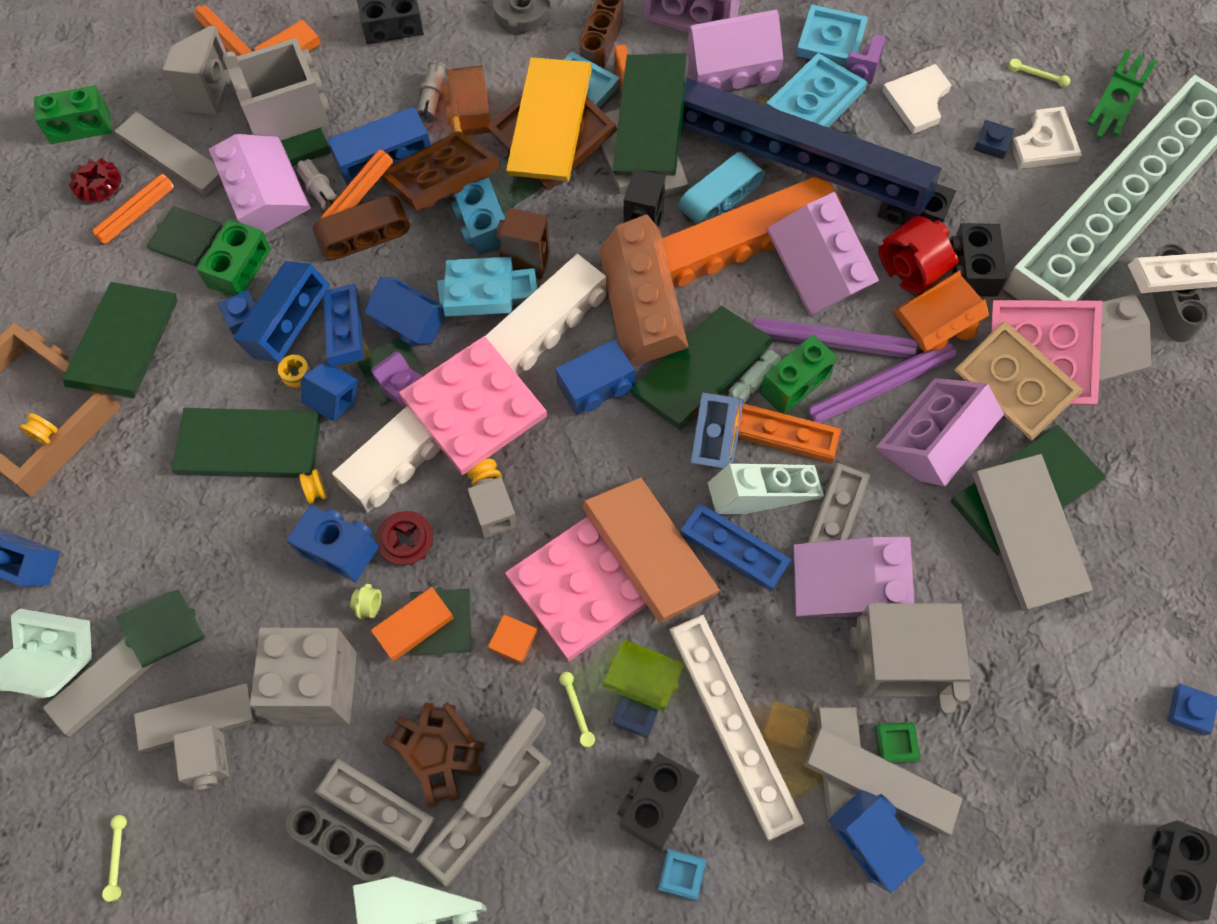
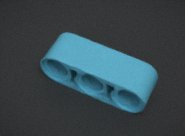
M738 152L689 189L681 198L678 209L696 225L724 214L760 185L765 176V171L742 152Z

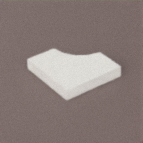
M934 64L885 83L882 92L911 133L915 134L939 124L941 115L938 111L937 103L942 96L949 92L951 84L938 66Z
M1064 106L1034 110L1031 116L1032 128L1024 135L1014 137L1010 144L1019 169L1078 162L1082 156Z

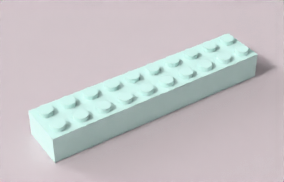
M1194 74L1014 267L1003 289L1018 300L1081 301L1217 149V88Z

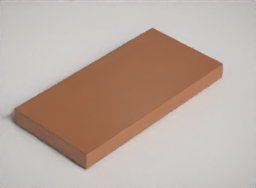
M642 478L584 501L582 509L659 624L718 594L720 589Z

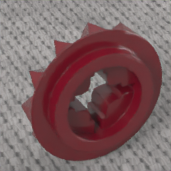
M100 158L97 162L89 159L87 165H77L78 171L70 173L71 182L68 184L73 194L79 200L90 203L100 202L109 198L117 191L121 183V175L113 162L107 163L103 158Z
M401 511L387 517L378 528L376 534L378 550L384 560H388L396 566H413L414 562L425 559L427 552L433 547L432 527L425 517L416 512ZM396 531L406 536L414 533L411 536L414 547L412 548L407 544H402L399 547L400 540Z

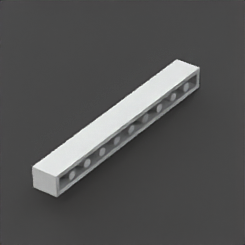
M576 254L485 337L517 375L523 370H529L537 361L538 356L546 349L553 348L567 329L576 327L581 322L584 314L592 306L597 307L606 297V276L579 254ZM406 406L332 474L339 487L368 513L374 507L381 506L396 486L407 482L414 475L416 468L420 464L436 456L440 447L408 406Z

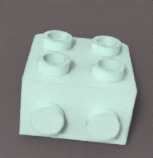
M19 608L11 615L13 648L0 659V691L24 693L37 698L55 695L92 660L90 621Z

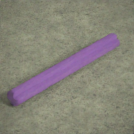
M759 317L753 320V326L771 336V339L803 343L814 335L826 347L909 359L914 357L917 352V341L915 339Z
M948 342V345L938 351L929 350L926 353L923 352L810 405L807 410V416L810 421L818 423L826 421L954 360L957 354L956 349L952 343Z

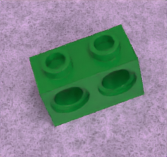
M96 85L34 96L35 121L50 144L112 133L110 109Z
M228 219L223 229L219 230L216 234L215 241L208 253L201 258L197 271L207 288L235 296L247 290L269 254L271 247L263 230Z
M812 335L764 374L760 394L780 413L786 414L831 377L837 356L818 338Z

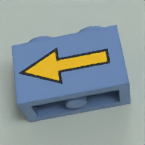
M702 392L691 463L725 468L727 465L734 463L744 399Z

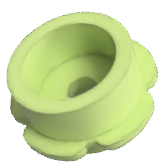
M365 584L364 587L353 592L350 607L351 610L355 611L356 617L363 620L365 617L374 618L377 615L381 605V591L373 589L371 584Z

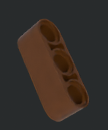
M595 0L579 40L580 56L603 69L607 64L623 23V0Z
M388 195L318 220L313 226V233L324 258L337 260L399 238L409 231L411 224L399 198L394 195Z

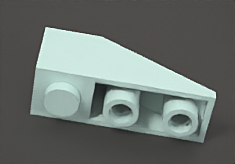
M729 464L708 482L715 512L718 514H749L824 497L815 465Z
M396 877L353 886L358 924H437L448 920H453V924H470L478 921L477 914L486 912V906L481 902Z

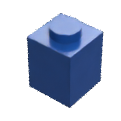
M324 361L313 370L310 369L304 374L301 380V403L335 421L355 405L358 379L337 367H331L328 362Z

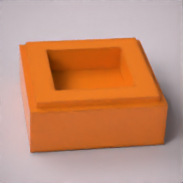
M503 615L488 645V650L522 665L538 633L537 628Z

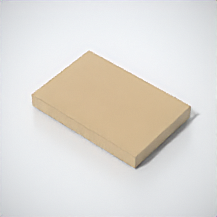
M1005 320L954 370L964 381L988 383L1004 413L1003 416L1031 442L1084 391Z

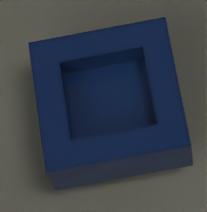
M985 120L974 150L1004 159L1015 129Z
M626 687L612 725L648 739L662 700Z

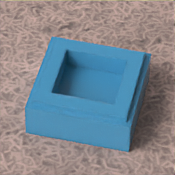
M667 849L658 891L697 901L706 859Z

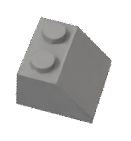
M208 26L172 45L167 59H164L162 63L163 75L167 78L173 90V95L183 112L218 116L230 81V75L223 60V54L226 53L216 26Z
M1131 294L1102 302L1099 383L1149 370L1152 366L1150 321L1136 295Z

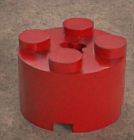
M921 216L912 217L882 240L883 244L879 246L878 250L880 261L888 275L892 277L896 274L903 281L899 286L914 294L921 293L958 264V257L947 238L949 231L945 224L939 220L933 223Z

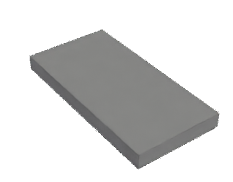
M1042 454L979 470L972 474L1022 611L1093 590Z

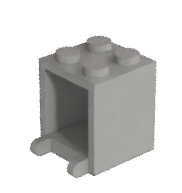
M297 37L237 57L233 52L223 54L224 63L253 135L276 136L280 140H284L329 125L325 112L330 111V107L324 92L320 94L318 92L324 90L318 72L315 70L310 71V68L314 67L308 48L301 49Z
M961 603L868 604L862 615L858 616L855 627L850 629V644L852 650H857L858 663H855L853 666V681L855 686H860L861 698H938L939 710L945 715L955 711L956 702L964 703L969 699V681L971 677Z
M339 628L259 629L250 707L256 710L255 717L266 718L275 726H350L357 652Z

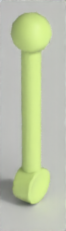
M1012 59L1008 65L1009 70L1012 72L1021 70L1057 82L1060 87H1067L1070 84V78L1067 75L1060 77L1023 65L1019 59Z
M563 672L559 677V682L565 686L582 734L580 736V743L583 747L590 748L595 743V736L588 731L572 685L574 676L570 672Z
M123 815L114 816L110 822L114 832L109 883L102 892L104 900L109 902L116 901L121 896V889L117 886L122 829L127 824V820Z

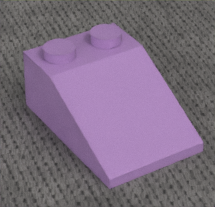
M867 537L793 545L795 617H858L862 615L868 604H915L910 537Z

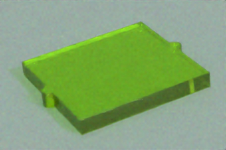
M624 640L616 657L610 659L609 666L611 668L602 687L664 712L672 693L678 691L679 684L677 681L684 663Z

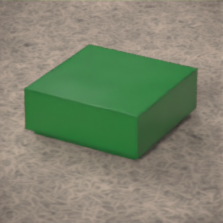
M915 722L876 724L874 726L879 757L893 764L918 763L921 761Z

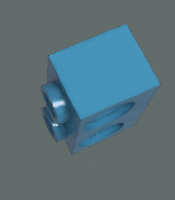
M488 177L464 186L461 192L455 194L456 201L451 202L457 220L464 219L466 225L460 227L466 244H474L478 255L501 246V241L497 239L496 233L499 221L505 220Z

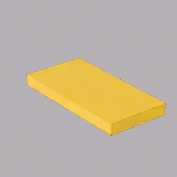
M530 57L506 169L509 176L569 182L592 71L590 62Z

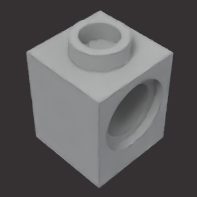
M501 477L482 479L475 483L473 487L467 488L484 539L518 527L515 512Z
M213 725L173 735L179 782L193 787V790H205L217 786V780L229 777L224 733Z

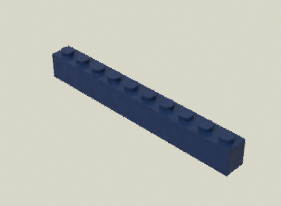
M687 78L681 125L683 128L918 215L921 214L935 193L941 167Z

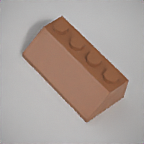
M647 214L617 225L599 248V255L603 273L606 276V286L620 348L632 366L689 348L660 229Z

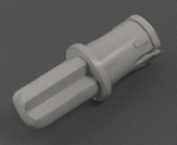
M311 160L299 161L297 172L306 184V191L314 196L323 211H326L331 205L329 200L331 199L334 202L338 197L329 186V179L326 175L319 172Z

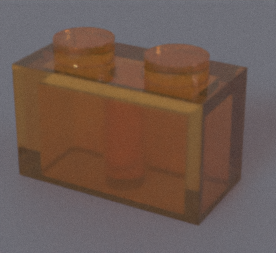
M483 66L446 69L448 82L442 83L445 102L450 101L451 106L445 107L448 125H454L455 132L460 131L466 136L490 133L487 127L491 122Z

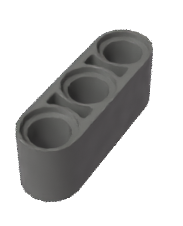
M1165 244L1158 250L1155 256L1184 255L1187 252L1179 245ZM1200 288L1152 292L1165 332L1171 339L1178 342L1189 341L1207 322L1209 311Z
M300 804L294 807L288 814L286 829L294 840L366 882L381 880L394 875L396 860L388 849L322 810L309 804ZM310 815H315V829L307 835H302L300 831L302 821ZM348 834L350 838L348 849L341 855H335L333 851L334 841L340 835ZM374 854H382L384 858L382 869L375 875H369L366 870L368 859Z

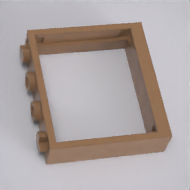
M13 323L0 335V374L27 348L63 374H65L70 364L67 361L69 357L54 344L50 347L44 345L46 340L31 327L25 331L19 325ZM87 391L92 396L58 429L56 434L49 438L51 441L49 445L43 444L20 468L0 453V473L29 496L33 497L121 408L112 395Z

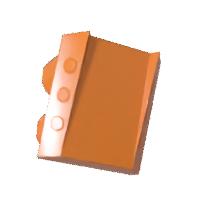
M960 270L893 309L894 315L913 339L917 341V344L924 353L929 350L938 351L948 345V340L954 336L961 340L976 337L979 323L989 316L986 299L982 300L961 276Z

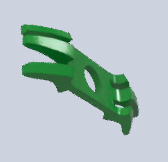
M1125 50L1106 91L1087 122L1092 127L1100 113L1105 114L1097 130L1096 137L1100 139L1103 137L1113 119L1118 121L1112 131V136L1120 135L1125 120L1157 61L1151 60L1141 78L1137 80L1135 76L1144 56L1138 55L1125 75L1122 74V71L1131 54L1130 50ZM1122 92L1127 96L1128 101L1125 103L1116 102L1111 97V93Z

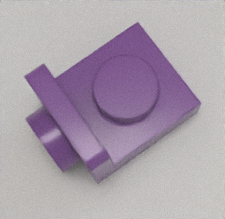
M874 34L871 45H865L862 54L849 52L845 69L866 80L867 83L872 84L882 56L886 36Z
M394 352L371 370V373L385 394L401 407H405L406 404L401 399L399 392L423 377L408 366L399 352Z

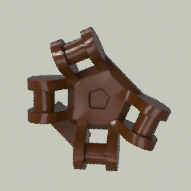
M425 702L419 725L402 716H398L395 724L398 726L391 737L386 736L382 742L388 748L401 754L418 777L429 808L437 806V801L449 797L452 801L460 799L453 772L469 776H480L481 766L478 765L479 753L484 752L485 744L474 739L469 729L456 714V706L450 705L448 702L443 705L444 709L434 708V703ZM432 723H440L442 727H432L431 725ZM413 734L407 745H404L409 735ZM455 748L464 751L463 762L453 761ZM444 772L446 782L433 786L430 776Z

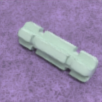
M767 350L760 357L761 360L756 361L740 378L741 381L736 382L729 390L728 396L744 399L743 403H745L750 397L749 394H753L762 385L764 374L781 361V357L773 350Z

